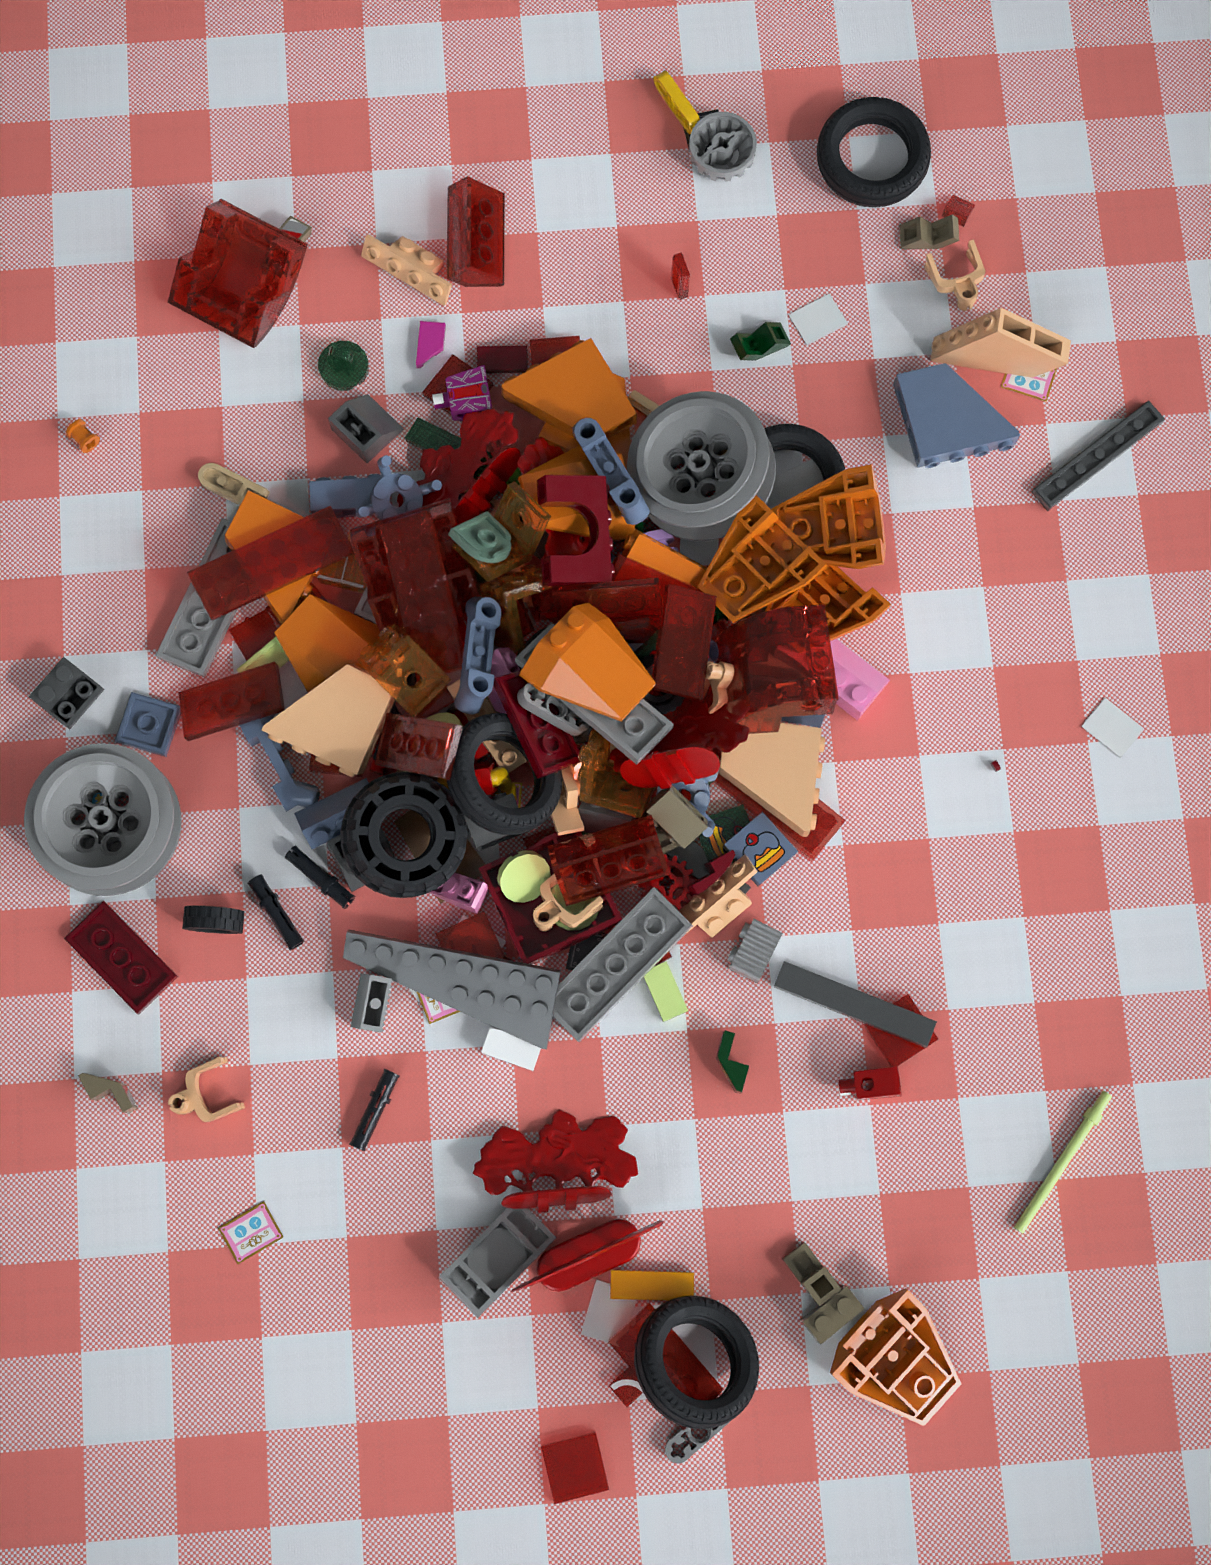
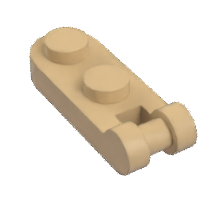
M215 463L203 465L198 472V479L205 489L239 506L248 490L266 499L270 494L263 486Z

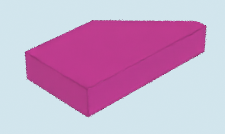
M420 321L416 368L423 367L425 362L444 350L445 323Z

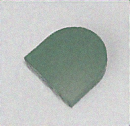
M487 511L451 528L448 534L466 553L482 562H501L508 557L511 551V535Z

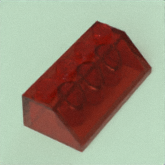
M468 176L448 186L447 279L465 287H501L504 285L505 193Z
M652 815L548 846L552 869L566 906L670 875Z
M650 1302L608 1339V1343L635 1374L634 1350L637 1336L647 1317L655 1310ZM671 1329L663 1347V1362L668 1377L682 1393L697 1400L716 1399L724 1390L723 1387L676 1332ZM679 1425L683 1431L687 1428Z

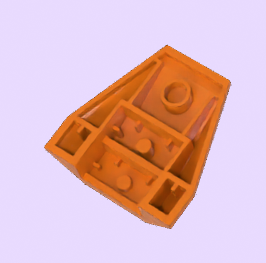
M580 445L518 478L533 526L590 538L588 524L584 517L576 510L568 507H538L537 480L544 475L598 476ZM615 450L619 459L626 468L622 454ZM609 495L607 499L608 510L611 512L609 536L612 537L613 541L625 540L628 534H633L635 525L626 523L612 497Z
M872 464L845 469L772 508L777 517L827 565L852 569L884 565L886 544L882 509Z
M755 495L748 505L737 513L697 587L734 623L808 585L827 564L809 546L807 547Z
M827 565L808 585L769 604L760 621L792 651L800 655L873 623L891 607V603L873 587L865 592L839 567Z
M311 594L274 632L307 693L347 664H354L381 677L391 666L387 659V649L389 646L397 645V639L385 628Z
M590 603L573 606L538 642L519 675L540 692L621 722L656 684L610 618Z
M906 1288L877 1300L838 1343L830 1374L851 1394L923 1426L961 1385L927 1309Z

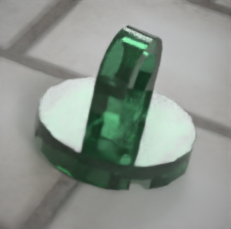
M337 341L331 343L322 351L318 360V369L321 378L329 387L338 391H349L365 381L369 373V362L365 351L358 344L351 341Z

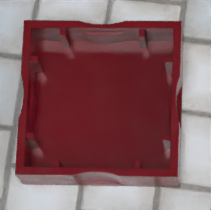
M581 831L559 836L555 832L542 838L533 846L524 849L540 854L549 865L551 876L570 861L573 874L567 878L578 877L588 881L596 889L598 896L603 899V909L598 912L596 919L589 927L580 931H568L558 927L556 924H553L549 931H540L539 927L534 923L533 912L536 907L544 902L541 895L534 900L521 903L514 902L503 894L497 880L499 868L505 859L517 855L520 851L512 852L479 868L522 963L534 965L616 926L622 920L606 884L602 881L594 865L593 856ZM543 918L540 921L546 922L548 919Z

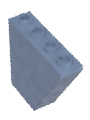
M946 363L896 375L893 386L917 468L923 466L925 468H933L938 466L940 462L949 460L951 463H955L971 455L981 457L997 449L999 451H1007L1012 449L1020 437L1019 431Z

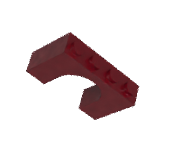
M544 475L537 480L538 507H568L574 509L584 517L590 532L588 546L581 555H550L541 560L543 586H604L612 582L615 569L613 563H611L610 553L613 549V540L609 536L611 512L608 510L607 499L610 495V488L606 484V476Z

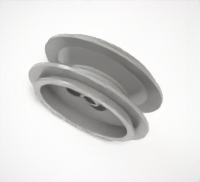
M700 391L675 397L660 405L647 416L632 439L628 452L627 472L639 488L643 499L650 509L648 517L655 525L677 538L691 541H708L725 537L737 513L748 505L755 495L765 504L767 503L775 482L776 460L772 445L761 421L747 405L726 394ZM697 446H703L701 450L693 451ZM728 450L726 454L717 456L720 451ZM679 464H685L681 469L675 470ZM734 473L731 478L724 479L726 474ZM687 486L691 487L689 491L681 493L683 488ZM715 491L713 496L705 497L708 492Z
M104 743L90 744L72 749L51 762L33 784L27 798L24 813V828L27 842L38 863L50 875L67 886L96 896L124 894L144 886L155 878L172 858L179 842L182 824L178 797L163 773L140 753L120 745ZM97 793H102V800L97 804H92L93 796ZM123 796H129L128 804L119 807V799ZM80 814H85V821L80 825H76V817ZM108 818L107 822L102 825L103 820ZM137 819L139 822L138 827L133 831H128L129 822ZM95 838L94 846L90 849H85L86 840ZM115 841H121V848L117 852H111V845Z

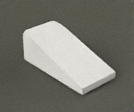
M490 1027L481 1053L534 1071L541 1048L504 1031Z

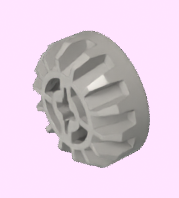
M715 112L700 119L692 129L689 141L690 161L692 165L698 167V172L701 175L707 173L713 181H716L717 177H725V182L731 181L734 175L741 177L744 175L745 169L750 168L753 164L757 145L755 132L744 118L734 113ZM710 143L711 146H709V147L707 148V152H705L706 147H707L708 144ZM738 149L739 157L733 165L731 162L733 152ZM714 164H719V165H725V164H727L729 168L720 169V168H715V167H713V165H714Z

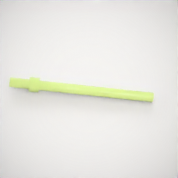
M1102 1091L1092 1108L1088 1107L1083 1115V1122L1015 1224L1014 1228L1023 1234L1092 1127L1094 1125L1097 1126L1103 1117L1101 1113L1112 1098L1107 1092Z

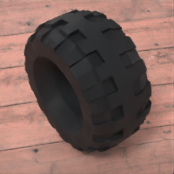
M396 772L383 775L364 786L348 805L340 832L343 855L356 878L373 891L396 898H412L424 895L447 882L456 872L464 857L468 838L464 814L460 807L456 805L449 789L429 776L410 772ZM395 810H413L419 813L429 826V844L426 850L415 859H396L390 856L381 845L379 838L381 823L388 814Z

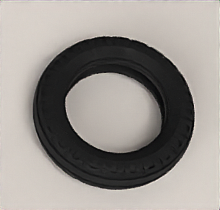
M864 97L846 103L828 118L818 138L817 162L823 179L839 197L858 206L885 207L902 201L919 187L930 165L931 145L922 121L908 107L888 98ZM877 124L885 126L896 132L905 143L908 152V162L898 174L891 178L879 181L863 179L853 174L841 159L839 145L843 137L849 131L861 125Z
M778 424L764 428L773 451L794 450L807 455L819 467L823 481L845 470L844 462L838 450L819 432L797 424ZM729 473V478H731L734 473Z
M492 713L479 716L465 724L454 736L446 756L445 774L452 798L468 819H471L477 826L489 832L502 835H517L537 828L550 817L560 799L562 770L537 779L507 714ZM488 740L507 742L518 749L526 758L533 773L534 790L530 801L525 807L508 808L501 806L490 799L482 790L474 771L475 754L482 742Z
M682 1296L671 1299L657 1307L647 1317L638 1333L634 1350V1365L639 1385L651 1405L668 1420L688 1428L710 1429L730 1422L749 1404L759 1377L758 1352L754 1339L745 1323L724 1304L702 1296ZM681 1324L700 1325L713 1332L723 1343L730 1360V1378L726 1389L720 1397L713 1400H697L682 1393L672 1383L664 1367L663 1347L665 1339L673 1327Z

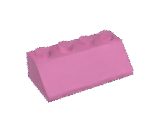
M837 639L800 655H797L783 642L775 656L812 686L829 689L828 698L857 721L890 681Z

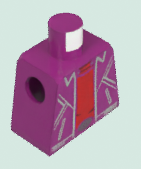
M484 365L445 378L447 392L432 394L434 408L450 407L452 420L462 421L466 413L492 409Z

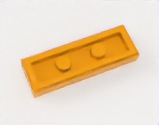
M611 1270L610 1299L669 1301L677 1297L694 1296V1272Z

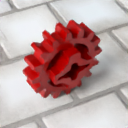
M663 854V861L660 862L656 857L653 858L654 865L645 864L644 867L647 873L639 874V877L644 879V882L639 883L638 888L645 889L641 897L644 898L655 887L673 906L681 910L680 903L682 901L687 904L690 902L687 894L690 893L686 886L696 881L695 879H689V876L694 873L693 869L685 870L687 862L684 860L678 864L677 856L675 855L672 861L668 860L666 854ZM661 867L659 876L656 879L650 880L653 872ZM671 867L678 869L684 877H676L671 872ZM665 872H667L670 881L675 882L674 885L670 886L669 896H667L664 886H659L660 883L664 882ZM684 888L683 893L673 900V894L677 889Z

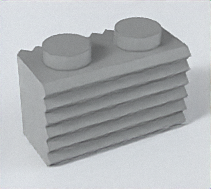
M753 919L751 925L745 923L739 935L743 941L739 948L733 947L727 961L731 962L729 970L758 984L783 933L756 919Z
M360 974L351 1027L380 1033L384 1031L382 1027L385 1025L383 1021L386 1020L384 1016L387 1015L385 1011L388 1009L386 1005L389 1004L387 1001L390 998L388 994L391 993L389 989L392 988L391 983L393 980L391 978Z

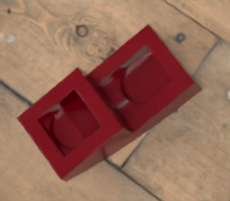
M734 850L726 851L704 864L709 874L686 886L691 896L700 894L723 875L736 855Z

